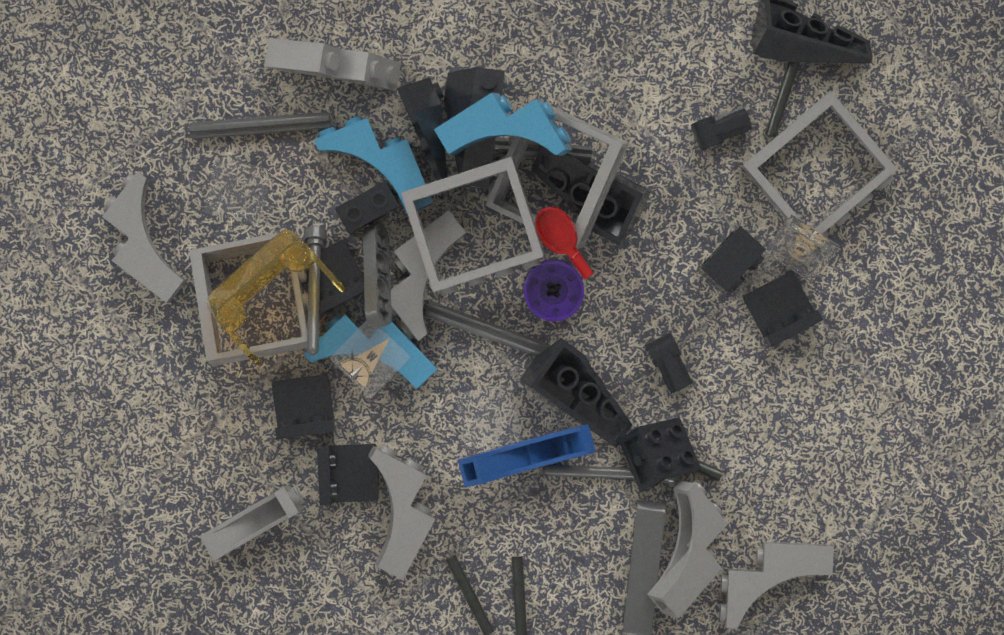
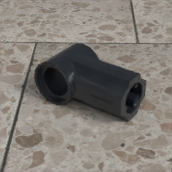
M744 106L717 117L713 115L691 124L700 151L722 144L728 138L752 130L751 121Z
M670 332L645 344V348L649 352L654 366L658 367L671 394L693 384L680 357L679 347Z

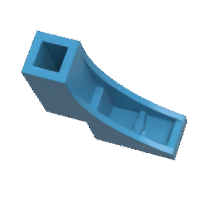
M490 93L434 129L448 154L457 155L475 143L499 136H519L530 139L558 156H563L572 150L568 144L571 142L569 134L562 126L559 128L554 120L556 113L549 102L544 103L540 99L533 100L511 114L512 106L504 95L500 96L499 93Z
M361 116L346 121V127L335 131V128L331 127L318 133L319 138L314 139L319 152H336L354 156L367 162L384 175L396 190L408 215L401 192L426 184L407 139L401 141L400 137L391 139L384 143L386 148L380 149L368 118L362 120ZM431 197L415 201L417 211L433 205Z
M336 315L325 326L328 331L321 338L319 337V351L316 355H310L307 351L303 354L311 363L333 355L352 354V349L354 355H360L389 339L379 361L401 373L416 389L438 370L392 321L387 326L377 329L372 328L370 332L373 336L369 339L347 315H344L342 318Z

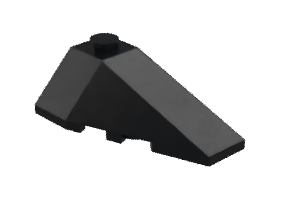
M760 0L752 32L753 54L779 62L871 63L872 52L869 40L842 26H836L834 29L829 28L821 20L822 16L813 13L812 17L809 18L795 11L798 4L791 0Z
M474 67L449 72L444 95V105L448 120L490 93H499L502 96L505 71ZM496 137L475 143L454 155L458 174L493 163ZM491 177L461 187L489 190Z
M429 77L398 87L399 95L436 180L447 178L445 147L434 130L443 124L440 99L444 98L438 82L432 84ZM449 191L442 193L444 198L449 196Z
M541 145L531 170L554 193H557L575 214L579 215L600 167L568 153L563 156L555 155ZM616 174L592 231L621 245L640 218L652 191Z
M560 338L533 359L519 381L580 424H588L590 431L617 448L620 444L619 439L627 434L632 427V423L617 401L608 392L604 382L595 373L586 356Z

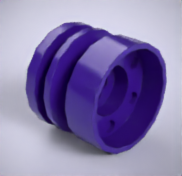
M545 259L540 262L541 264L533 266L528 271L523 283L524 299L529 309L538 318L547 321H562L573 316L580 308L584 298V283L578 271L568 262L559 259ZM549 282H552L554 285L557 283L561 285L558 288L559 294L557 296L552 293L549 295L545 293L548 290L547 284Z

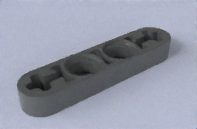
M381 223L365 227L363 230L365 317L368 324L374 329L389 325L392 318L389 235L385 226Z

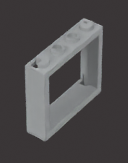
M831 91L741 166L791 227L797 231L798 221L802 224L804 222L763 176L758 167L826 109L831 107L883 170L813 229V231L824 238L829 235L827 229L834 223L839 227L852 216L848 211L854 206L858 205L861 208L873 198L870 193L878 186L884 189L895 179L892 174L898 170Z
M553 107L556 113L555 120L609 145L575 224L578 235L576 248L580 249L585 247L629 142ZM510 136L508 141L510 149L507 156L504 155L501 160L514 157L518 169L530 139ZM501 173L498 175L496 182H492L489 186L488 201L485 206L524 224L519 207L505 200L511 183L508 173ZM532 213V216H533V219H534V222H535V219H536V216H537V215L534 214V213Z
M508 157L401 192L433 292L440 291L443 296L458 291V284L468 282L469 287L486 282L484 278L486 275L495 273L496 277L499 278L513 273L512 267L523 264L524 269L541 264L539 258L545 257L514 157ZM507 172L532 251L440 281L415 201Z
M290 230L189 250L206 360L212 367L307 348L308 293H304L303 283L307 282V275L304 265L300 266L298 255L303 254L301 241L299 238L295 239ZM286 247L301 337L222 352L208 262Z

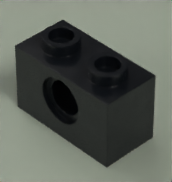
M383 181L336 207L335 210L347 232L351 235L397 210L400 206L386 181Z

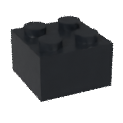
M739 226L729 234L697 271L721 293L727 291L731 293L745 281L742 275L747 270L750 272L754 271L765 258L761 254L766 249L742 226Z

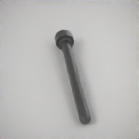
M311 226L304 230V244L309 249L307 352L310 355H316L319 351L321 250L327 243L326 229L318 226Z
M545 465L542 469L543 474L546 476L634 479L631 469L624 467ZM680 476L666 479L662 483L675 487L680 481Z

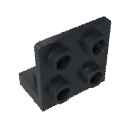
M344 240L321 250L319 316L364 293V277ZM309 257L299 262L300 266L304 265L306 270L307 282L303 283V286L307 293Z
M789 271L743 296V300L768 347H774L823 320L819 311L813 309L793 271Z
M327 374L272 382L277 427L275 428L276 439L336 431L329 376Z
M680 418L639 426L619 439L640 492L648 491L666 479L697 472L701 469Z
M375 443L317 447L320 505H331L332 503L377 501L379 499L378 467L368 457L372 447H377Z

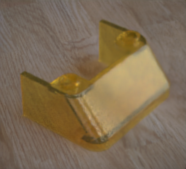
M284 230L274 236L214 289L207 300L208 308L220 326L246 356L258 366L263 363L262 360L236 331L244 325L247 318V313L243 306L285 268L288 267L294 272H302L315 262L341 292L346 289L300 236L292 230Z

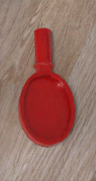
M550 206L541 209L535 219V228L542 243L552 252L567 254L569 260L573 262L584 280L594 274L580 254L581 252L576 248L578 235L571 218L557 207Z

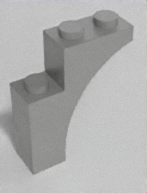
M269 38L264 66L283 72L337 79L396 91L397 83L400 79L401 63L370 52L343 50L323 43Z
M137 171L135 175L131 173L121 184L122 192L117 198L112 196L103 208L106 212L102 217L129 237L127 241L122 240L113 251V254L116 256L112 261L164 302L170 303L187 280L176 273L163 260L151 240L145 218V198L150 180Z
M449 210L424 228L434 264H437L442 255L454 243L466 235L464 229ZM414 236L394 251L398 256L394 259L396 265L403 274L409 271L411 275L391 289V315L393 317L397 314L404 322L400 327L410 340L415 337L420 341L428 335L423 315V302L429 279Z
M382 445L380 449L373 446L368 457L378 467L385 480L391 507L388 534L375 564L378 568L403 580L435 521L433 515L429 514L432 509L417 501L415 505H412L427 475L421 471V464L407 458L406 462L396 458L397 452L387 446Z
M681 480L673 488L679 511V530L675 550L665 572L655 586L647 593L663 614L679 618L722 569L715 560L717 556L708 546L728 524L721 516V509L709 501L705 496L706 490L700 484Z
M288 484L199 537L213 561L299 513L303 509L301 504L304 502V499L297 487L292 489Z
M762 541V548H757L756 565H761V570L727 568L726 575H721L720 590L725 592V604L720 603L719 620L724 621L726 628L738 629L743 616L753 602L773 586L800 576L833 575L834 546L829 544Z

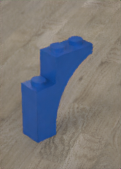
M586 424L503 445L458 459L457 461L466 488L552 463L588 455L596 451L589 425Z

